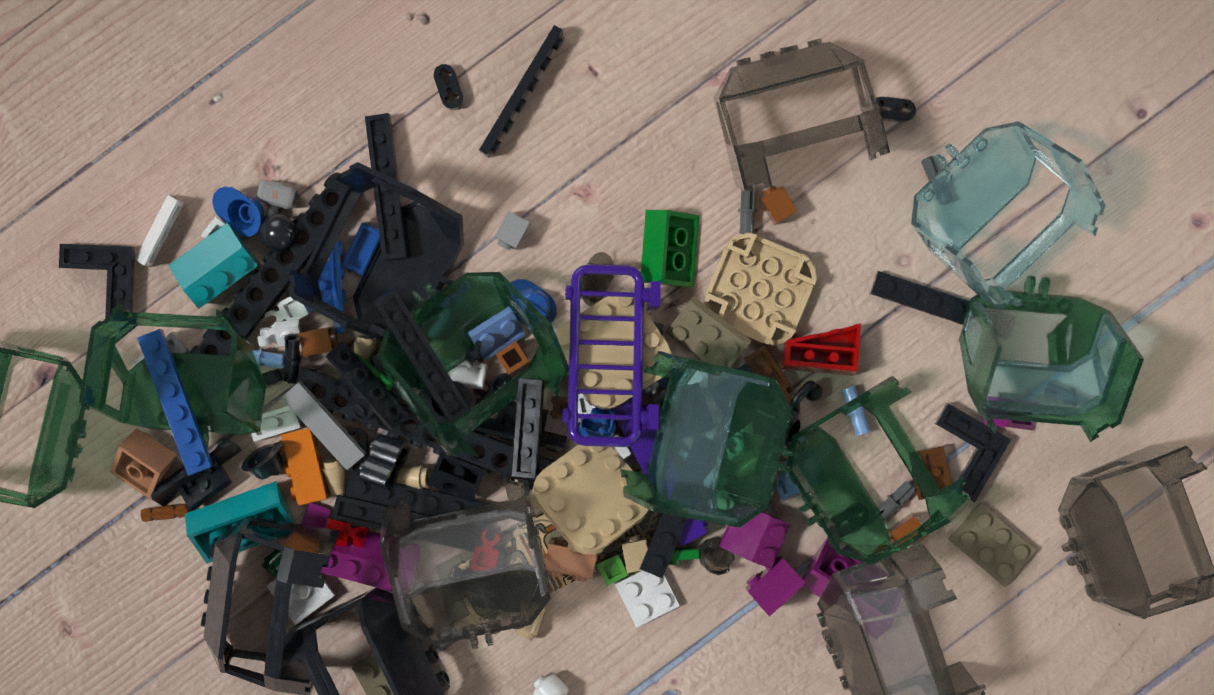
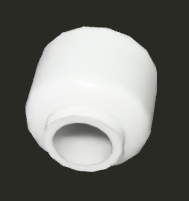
M554 674L547 677L542 675L533 685L536 688L533 695H567L569 692V688Z

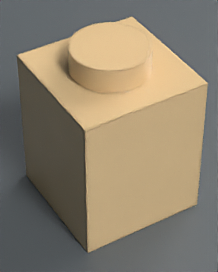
M640 534L625 537L626 541H621L627 573L641 571L639 567L647 551L645 537L640 538Z

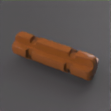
M186 504L161 506L154 509L144 508L141 510V520L148 522L154 519L155 521L174 519L177 516L182 518L190 510Z

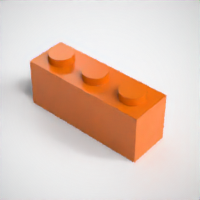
M309 428L281 434L282 439L279 441L284 442L281 452L282 454L286 453L288 463H285V470L287 476L292 479L293 486L290 488L293 501L297 500L299 506L329 498L328 485L321 470L323 464L316 436Z

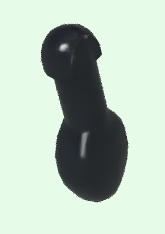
M508 373L497 375L491 381L490 389L480 398L476 399L475 407L483 410L496 395L505 393L512 383V376L508 375Z

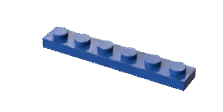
M157 329L138 337L139 345L188 476L214 467L163 329Z

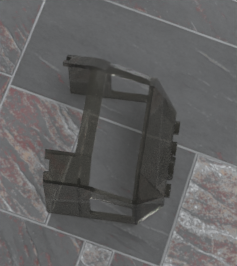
M819 38L808 41V46L800 49L797 44L780 48V52L775 55L774 51L760 54L761 59L751 61L750 57L737 60V65L729 69L714 95L736 187L743 191L755 190V185L762 183L764 188L773 187L765 158L767 156L861 131L864 134L869 160L876 159L877 152L880 153V156L890 153L883 119L864 64V59L829 41L822 42V39ZM848 69L852 70L861 114L761 141L737 144L725 104L726 101L756 95ZM860 75L867 95L869 106L866 105Z
M1150 445L1070 479L1058 508L1060 524L1066 530L1069 538L1068 543L1063 544L1061 547L1063 551H1072L1075 556L1067 559V563L1069 566L1076 565L1078 572L1083 576L1086 583L1085 591L1092 601L1120 614L1146 619L1214 597V565L1182 482L1183 479L1208 468L1202 462L1196 463L1191 457L1193 452L1187 445ZM1116 466H1121V467H1119V468H1116V469H1113V470L1104 472V471L1109 470V469H1111V468H1114V467H1116ZM1142 467H1147L1164 487L1197 576L1179 585L1170 584L1169 589L1153 596L1151 595L1117 501L1100 482ZM1165 598L1177 599V600H1174V601H1171V602H1168V603H1165V604H1162V605H1159V606L1150 608L1151 604H1153V603H1155V602H1158V601H1160V600H1162V599H1165Z

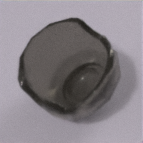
M713 536L706 539L700 546L699 562L706 571L719 576L730 571L729 567L735 560V555L719 546L722 537Z

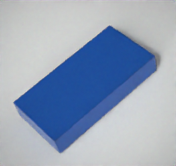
M362 222L341 265L363 276L380 243L379 230Z

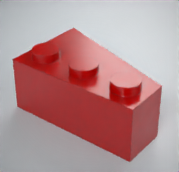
M861 323L820 334L787 340L783 345L781 369L854 376L858 372Z

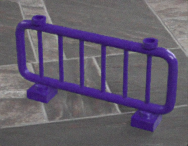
M581 265L573 272L571 285H566L565 300H570L568 408H563L562 420L563 423H568L569 436L578 445L628 447L637 443L640 439L642 425H646V431L656 432L659 430V405L649 404L646 406V410H642L644 303H648L647 309L657 310L660 307L661 282L651 281L648 284V288H644L643 275L632 266ZM585 274L628 275L634 279L635 292L581 291V278ZM580 296L634 297V317L580 315ZM580 320L634 322V341L580 340ZM579 344L634 346L633 366L579 364ZM579 369L633 371V390L579 389ZM578 394L633 395V415L578 414ZM578 419L632 420V433L628 437L582 436L578 432Z

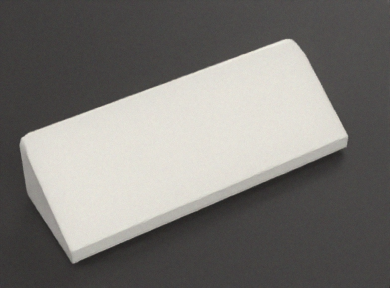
M170 195L166 197L136 256V260L140 264L149 267L153 265L184 202Z

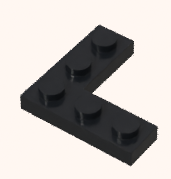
M59 244V268L107 270L105 318L132 320L135 247Z
M946 403L935 425L976 448L955 483L953 491L975 503L1011 439Z

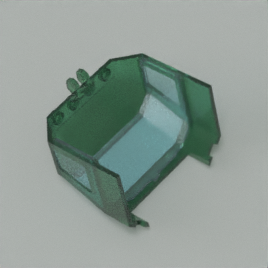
M1028 275L1024 283V292L987 288L972 297L958 341L961 348L968 393L977 411L988 423L994 434H996L997 427L993 419L1081 426L1089 441L1092 442L1099 437L1098 433L1108 427L1113 429L1122 423L1144 358L1111 311L1080 297L1048 294L1051 283L1048 277L1041 278L1038 293H1034L1036 278Z
M658 351L654 356V361H656L652 367L647 366L643 372L669 378L659 420V430L656 433L647 474L620 469L621 477L626 478L627 486L623 487V495L625 498L654 512L741 528L768 508L769 501L773 497L775 476L779 470L789 471L790 466L780 463L779 459L780 455L786 457L793 455V450L784 448V438L791 421L790 413L792 408L775 378Z

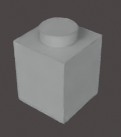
M508 211L494 236L499 240L497 244L509 251L512 247L518 249L530 226V222Z

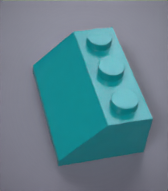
M227 222L170 263L169 268L182 290L195 306L200 309L258 266V259Z

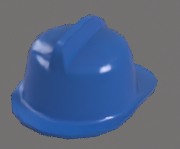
M228 186L219 188L214 193L212 199L213 208L221 220L225 223L228 222L242 236L250 237L259 231L261 223L266 218L263 206L257 199L245 196L239 190Z
M517 279L505 287L502 296L505 309L510 307L516 318L523 324L533 329H542L553 322L556 316L555 301L540 287L526 279Z

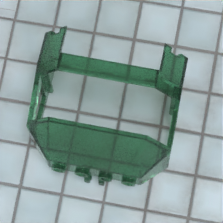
M500 272L465 273L438 293L428 282L424 285V288L430 298L425 302L418 292L415 291L411 294L418 307L412 310L410 314L447 373L464 362L465 354L470 349L475 348V344L468 332L507 307H510L536 338L539 345L526 370L452 423H437L419 391L426 388L389 328L385 330L378 354V359L395 389L449 456H458L459 453H467L469 456L477 455L463 436L517 398L519 378L545 380V386L557 397L560 391L558 387L561 378H566L569 372V365L552 324ZM511 294L525 307L524 311L513 300Z
M119 304L111 310L112 314L103 321L99 320L91 327L79 403L119 423L149 429L171 430L145 358L128 371L115 344L137 326L227 330L232 336L230 356L172 353L207 448L209 433L247 435L260 432L267 383L264 380L250 343L230 318L218 309L216 310V316L131 312ZM111 367L123 384L119 410L106 404Z
M0 341V400L12 355L58 365L53 377L33 458L27 494L0 487V495H5L0 496V502L36 508L65 490L68 482L72 483L75 468H72L73 459H78L79 454H82L83 450L81 444L77 442L78 438H86L87 420L83 418L85 410H90L93 396L89 395L90 391L66 357Z
M893 376L793 435L786 468L789 472L790 480L793 484L797 485L802 493V499L805 504L798 508L799 511L802 513L811 509L814 513V516L806 521L807 524L811 526L817 522L827 534L829 544L832 548L836 549L839 555L870 565L949 524L971 504L970 495L967 492L964 493L963 486L967 484L965 476L940 489L889 407L912 393L907 387L901 389L898 386L899 381ZM860 406L875 416L924 495L929 518L918 528L891 544L886 520L881 516V512L836 439L819 427V425L842 412L844 415H847Z

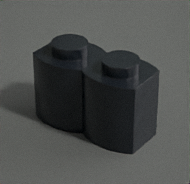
M379 433L370 444V455L360 465L359 477L365 483L391 491L398 479L400 469L408 457L410 447L404 441Z

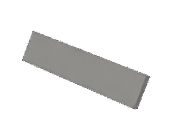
M299 381L281 397L346 470L366 454L302 381Z

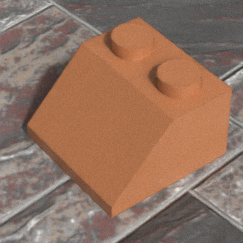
M136 428L119 445L110 473L150 499V496L156 492L172 468L177 455L167 446H163L154 440L148 433Z
M550 538L544 570L549 571V575L562 577L563 574L573 575V580L586 582L587 578L592 579L597 555L574 553L568 548V542Z

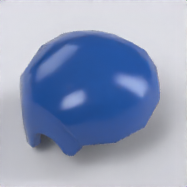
M596 407L592 408L590 413L616 415L612 409H599ZM581 419L579 431L583 436L611 437L616 430L617 421L614 419Z

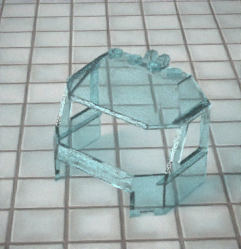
M1016 121L985 128L960 153L952 144H947L945 148L953 159L947 163V160L940 154L934 157L937 165L942 170L914 195L911 220L912 226L928 250L976 294L997 309L1005 308L1008 304L1022 306V302L1006 291V289L1073 225L1076 224L1088 233L1096 236L1098 227L1095 224L1098 215H1103L1106 206L1082 159L1023 123ZM1030 138L1048 148L1055 162L1037 149ZM1036 159H1038L1069 186L1062 211L993 278L984 279L975 264L966 258L960 249L1029 185Z

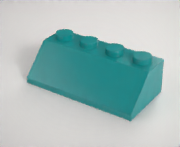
M277 481L185 514L187 537L206 564L213 562V558L209 557L212 543H216L220 535L247 516L295 523L286 496ZM249 525L247 529L276 538L291 533L289 530ZM242 538L239 552L258 546L260 543Z

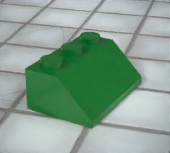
M646 210L641 274L643 275L644 283L649 284L651 281H660L661 285L694 287L700 215L671 210Z

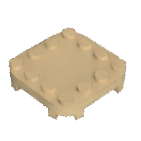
M740 234L732 238L725 246L705 292L703 303L746 337L768 345L782 344L796 332V327L812 289L816 284L815 267L810 258L804 254L757 236V234Z
M607 296L580 313V315L634 317V297ZM645 309L643 390L659 381L668 372L673 361L667 342ZM570 320L559 329L555 338L554 349L557 357L560 358L568 372ZM580 320V340L634 341V322ZM579 344V364L633 366L634 346ZM579 369V389L633 390V371ZM583 394L590 406L609 410L618 407L633 397V395Z
M577 445L545 468L536 477L532 489V503L536 510L539 508L569 543L568 548L574 553L593 554L594 556L601 553L605 547L634 525L640 523L645 518L652 502V497L645 484L613 447Z

